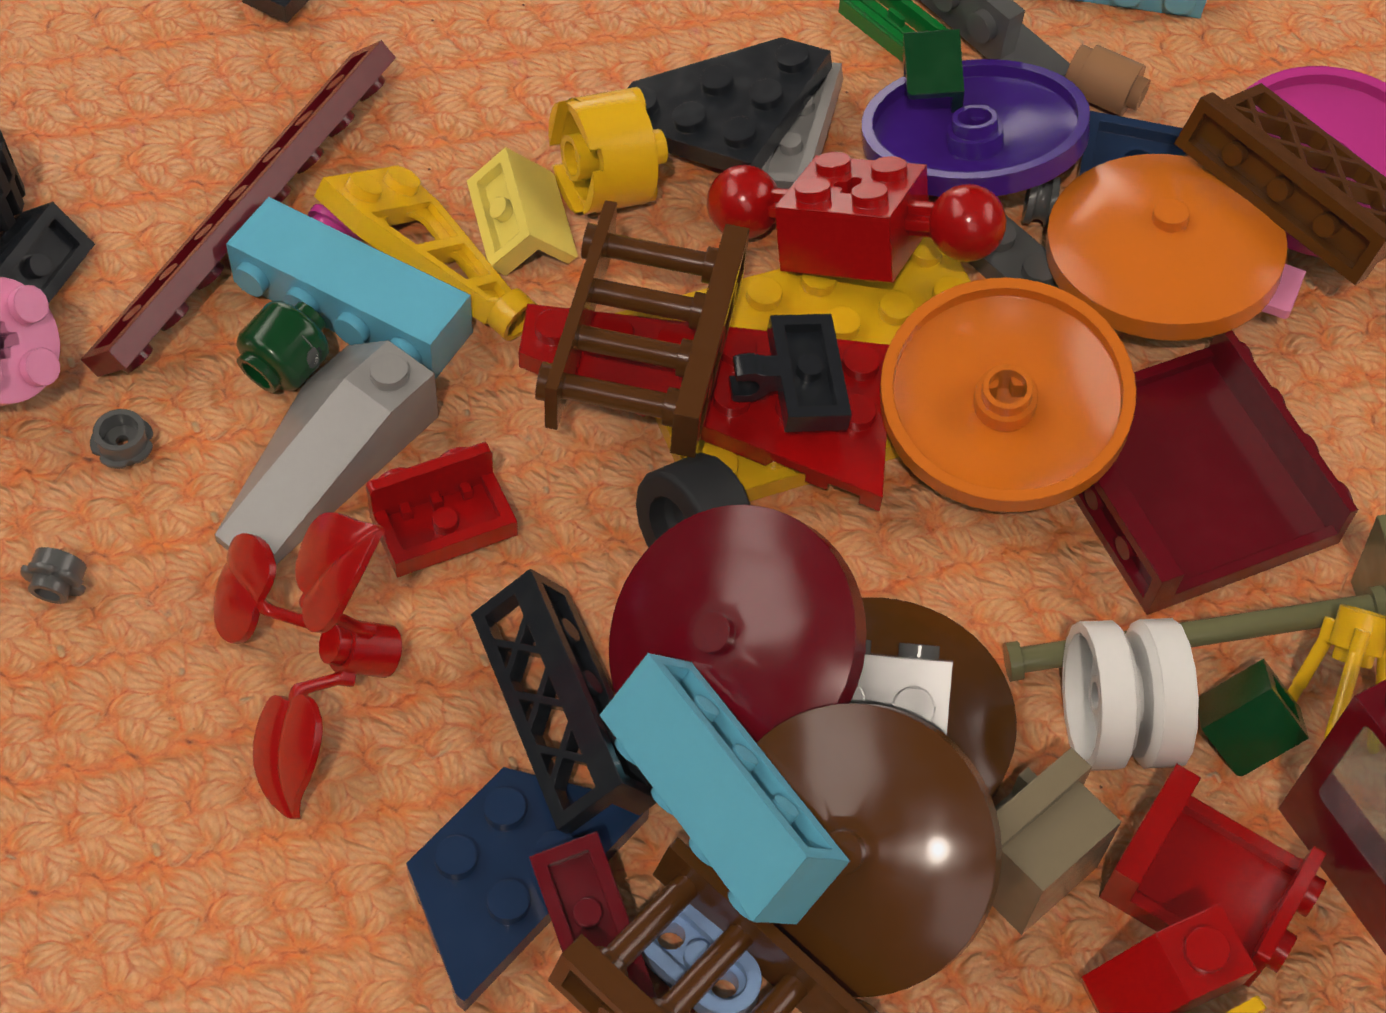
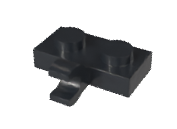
M832 314L770 315L767 336L771 356L754 353H743L733 356L735 375L729 376L732 401L752 402L763 398L770 392L777 391L785 432L848 430L852 414Z

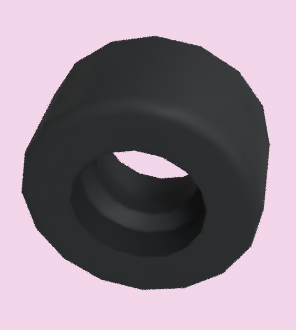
M702 452L697 453L695 458L686 457L647 473L638 486L636 498L638 523L648 547L668 529L699 512L727 505H750L745 489L732 469L718 457Z

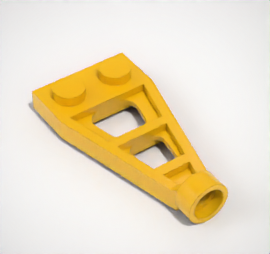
M396 165L322 178L314 197L354 234L377 250L470 294L472 316L483 324H488L504 340L511 341L522 335L527 304H538L521 289L511 290L441 203L420 185L421 181L416 174ZM419 221L435 240L415 244L391 226ZM455 261L469 279H465L445 265V263Z

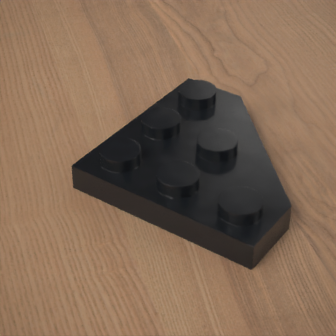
M780 37L633 81L628 88L638 87L642 91L653 130L660 129L664 133L669 154L721 170H726L736 165H751L762 169L832 69L831 51Z

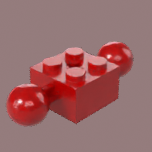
M828 152L819 156L816 155L789 189L778 188L773 178L758 167L736 165L722 171L712 182L707 194L708 214L713 224L722 233L725 224L750 228L748 239H752L764 234L776 223L780 271L890 283L894 282L923 237H931L936 247L947 257L957 261L972 262L987 257L997 249L1003 240L1007 225L1006 213L1001 201L987 188L975 184L957 185L941 194L935 202L928 201L927 164L907 163L905 159L895 156L866 160L850 158L848 154L843 152Z

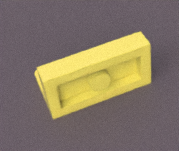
M505 147L467 180L488 262L498 273L507 276L537 250L567 264L578 257L556 178L550 170Z

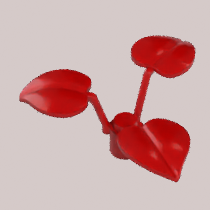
M325 512L313 520L298 552L295 578L299 589L303 592L299 599L302 614L274 606L266 600L275 580L276 562L273 552L266 541L253 534L241 533L232 539L227 553V563L224 565L219 576L214 596V622L219 635L225 641L240 644L249 640L257 627L261 613L266 617L306 628L310 632L322 633L319 641L320 658L335 671L333 674L294 684L290 689L288 698L279 695L271 696L266 702L256 726L253 740V765L259 786L271 805L290 819H301V800L314 772L322 742L323 723L320 710L315 700L308 695L312 692L337 685L353 687L356 674L387 678L397 669L402 653L401 635L395 626L356 620L343 613L386 529L380 525L363 522L336 512Z

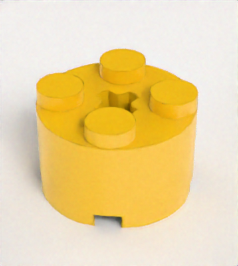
M632 87L580 96L554 104L549 118V146L560 145L562 163L552 166L560 193L571 211L574 213L583 212V215L600 213L605 200L617 202V209L656 201L658 195V165L667 162L668 146L664 133L660 129L653 130L646 111L645 98L640 88Z

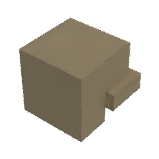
M1072 747L1038 776L1027 767L1018 775L1012 792L995 806L1001 831L1002 862L999 885L992 906L1021 935L1098 867L1122 822L1084 786L1092 766Z

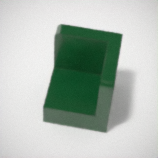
M960 29L903 33L904 77H906L908 98L916 100L950 97L951 113L962 108L964 101V78Z
M1265 659L1258 661L1199 696L1198 714L1201 729L1238 776L1248 774L1309 739L1299 705Z

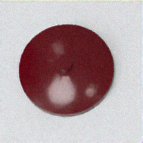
M745 504L721 506L699 512L682 520L655 540L634 565L622 587L613 612L609 635V667L615 694L647 653L692 662L757 743L769 731L798 714L819 707L849 704L859 683L866 652L867 631L862 597L848 564L838 550L819 532L798 519L774 509Z

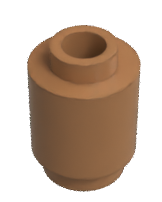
M1082 44L1075 53L1065 76L1082 91L1088 102L1119 116H1123L1128 108L1138 110L1151 82L1150 79L1143 77L1146 69L1144 64L1100 45L1090 48Z

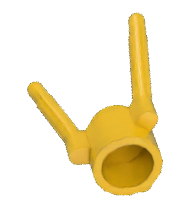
M1340 604L1336 618L1324 616L1319 636L1288 689V692L1297 702L1331 645L1335 646L1332 658L1344 662L1345 665L1324 734V740L1351 701L1360 667L1372 669L1374 660L1377 658L1375 685L1386 680L1385 615ZM1373 733L1374 749L1383 751L1385 747Z

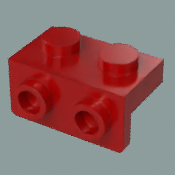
M486 442L470 447H456L446 451L438 458L408 468L398 467L383 473L379 478L366 483L370 518L373 524L380 525L386 529L380 541L397 578L518 535L516 517L493 472V455Z

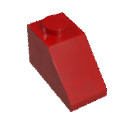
M1218 903L1150 935L1083 975L1080 981L1097 1013H1185L1242 986L1257 971V968L1222 904Z

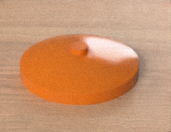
M1142 154L1118 158L1095 166L1074 179L1062 191L1053 205L1049 216L1046 258L1052 277L1059 289L1087 303L1113 329L1148 339L1183 341L1207 338L1228 332L1250 321L1268 305L1278 289L1287 258L1288 245L1284 229L1193 158L1171 154Z
M1008 277L987 278L959 284L944 290L919 306L904 321L893 337L885 355L881 376L880 405L883 423L895 451L904 464L929 487L956 502L974 508L999 512H1025L1054 506L1077 496L1096 483L1110 469L1125 445L1133 421L1136 406V382L1131 360L1118 334L1087 303L1062 289L1042 282Z

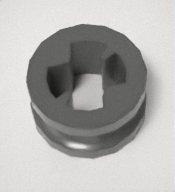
M1060 177L1026 190L1022 223L1030 224L1032 220L1039 219L1044 227H1048L1050 213L1059 196Z

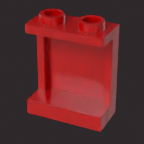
M1176 764L1099 897L1156 932L1221 903L1257 968V971L1244 983V985L1250 987L1265 967L1277 973L1291 952L1298 936L1288 931L1287 927L1295 912L1307 917L1322 893L1327 881L1315 874L1326 856V852L1313 846L1305 858H1298L1191 795L1201 777Z

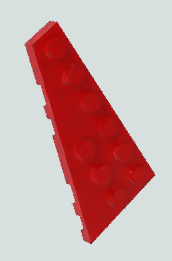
M527 304L518 352L520 368L538 374L542 362L553 363L570 308ZM594 311L590 324L591 327L681 344L683 338L694 340L696 332L694 329H689V322L597 311ZM730 327L700 440L765 466L772 462L779 463L806 474L805 482L825 490H827L829 484L859 495L860 504L880 511L883 499L887 432L881 413L880 388L883 363L889 345L837 339L852 414L848 430L785 432L777 391L770 392L763 398L752 402L732 401L729 376L735 375L733 356L743 353L771 356L767 331ZM586 351L581 352L575 375L667 393L669 387L680 389L683 377L675 376L676 369Z

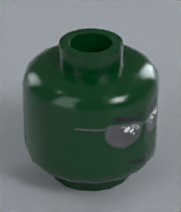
M283 301L269 302L239 333L236 346L240 356L237 359V364L250 380L270 393H275L277 389L296 391L328 356L329 344L322 332L326 327V323L317 311L304 302H298L295 306Z

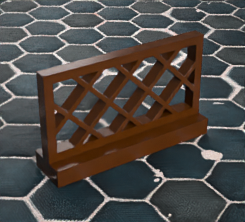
M1262 83L1224 100L1214 92L1204 95L1199 99L1174 144L1231 189L1251 202L1273 222L1351 283L1357 285L1367 279L1376 264L1386 258V177ZM1255 106L1259 107L1265 113L1258 112ZM1269 134L1279 136L1281 139L1271 137ZM1301 143L1307 144L1310 147L1301 145ZM1313 168L1324 170L1325 173L1318 172ZM1346 177L1352 178L1356 182L1347 180ZM1357 202L1370 205L1371 209L1363 207Z

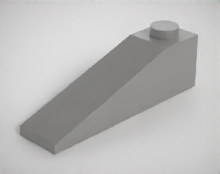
M389 340L347 345L302 386L216 531V542L228 550L232 539L236 535L241 533L257 535L270 546L276 564L279 563L303 541L309 526L315 518L325 512H335L438 418L435 373Z

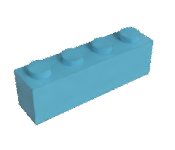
M268 197L226 243L233 280L246 293L255 297L263 296L271 301H283L293 306L298 302L306 303L324 319L326 323L325 328L335 332L349 345L389 340L434 372L435 379L473 333L470 294L273 198Z
M647 653L599 715L617 738L615 740L617 750L625 759L640 769L653 787L651 789L653 799L662 809L677 819L690 837L689 846L692 852L702 862L715 870L729 889L728 898L730 903L742 916L756 923L797 924L847 866L850 860L694 664L689 661Z

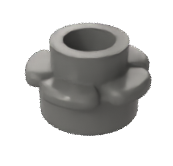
M127 409L112 410L103 414L96 421L90 439V448L94 455L100 456V462L109 468L122 469L141 463L150 455L153 448L150 441L153 437V431L151 426L137 413ZM122 441H128V443H126V444L117 445L118 443H120V442H122Z
M49 547L37 548L28 566L22 565L20 570L21 576L30 582L28 591L33 596L50 603L64 604L67 602L69 595L81 596L86 590V587L82 585V579L87 569L86 564L78 557L59 549Z

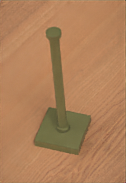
M1386 514L1376 517L1351 579L1356 596L1181 622L1179 624L1182 625L1190 646L1198 647L1321 628L1324 616L1336 618L1340 604L1362 608L1386 616ZM1066 640L1020 647L1018 641L1004 643V663L1009 681L1024 680L1025 673L1063 667Z

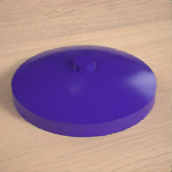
M999 59L962 60L964 101L963 107L954 113H951L950 97L909 99L907 96L906 77L903 76L879 91L867 105L862 117L863 150L867 160L895 156L905 159L907 163L927 164L928 195L938 197L948 189L962 184H975L985 187L996 196L1012 194L1036 187L1056 178L1073 166L1086 150L1090 137L1089 104L1085 95L1073 82L1054 71L1040 66Z

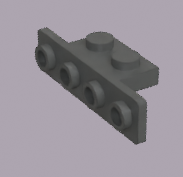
M920 0L952 29H960V35L987 59L1033 64L1054 71L1064 77L1066 76L1070 63L1022 23L1025 10L1013 0Z

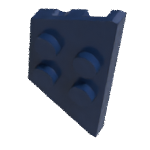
M503 767L406 863L410 882L418 903L422 906L429 932L437 953L441 956L452 985L454 998L460 1008L466 1011L551 922L529 856L597 831L609 861L648 820L649 809L638 816L611 804L573 833L566 834L557 830L536 776ZM568 783L565 792L570 804H573L592 789Z

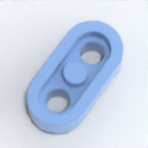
M689 904L641 954L645 965L671 988L724 931ZM665 933H674L680 936L683 944L677 949H666L659 944L657 939ZM746 951L720 979L731 982L736 988V993L730 997L723 998L715 995L710 989L693 1008L697 1013H751L758 1001L762 976L758 963Z

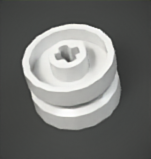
M1173 618L1139 619L1130 624L1125 634L1122 628L1113 620L1079 621L1073 624L1066 639L1062 669L1064 719L1070 747L1092 766L1091 771L1125 768L1131 755L1143 769L1173 768L1176 764L1185 766L1194 750L1198 730L1199 697L1193 654L1182 625Z

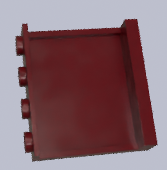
M1232 330L1213 336L1207 348L1134 372L1136 406L1125 445L1110 469L1091 487L1073 497L1146 615L1338 544L1358 511L1347 486L1338 481L1320 456L1313 438L1303 432L1287 409L1280 391L1270 385L1254 362L1249 347L1239 341Z

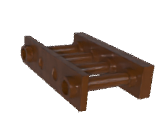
M605 200L598 224L588 223L584 232L581 258L586 261L553 363L542 362L538 373L535 399L544 401L545 428L558 429L564 406L568 399L662 418V425L672 427L670 453L695 458L745 271L750 228L725 224L719 248L708 246L706 252L617 235V202ZM616 259L702 276L701 282L709 285L706 293L695 292L694 297L604 279L610 260ZM600 304L689 322V329H694L696 332L694 340L683 338L681 344L591 327L590 324L596 305ZM586 351L676 369L675 376L683 377L680 389L669 387L667 393L575 375L581 352Z
M678 837L667 848L653 873V876L665 888L607 947H595L581 934L561 954L548 979L581 1013H689L734 963L748 951L758 963L761 975L773 986L751 1013H791L795 1008L802 1013H879L869 1003L860 999H854L772 923L752 922L742 916L730 903L728 898L729 889L715 870L702 862ZM691 904L724 932L661 999L656 997L650 998L628 978L627 968Z

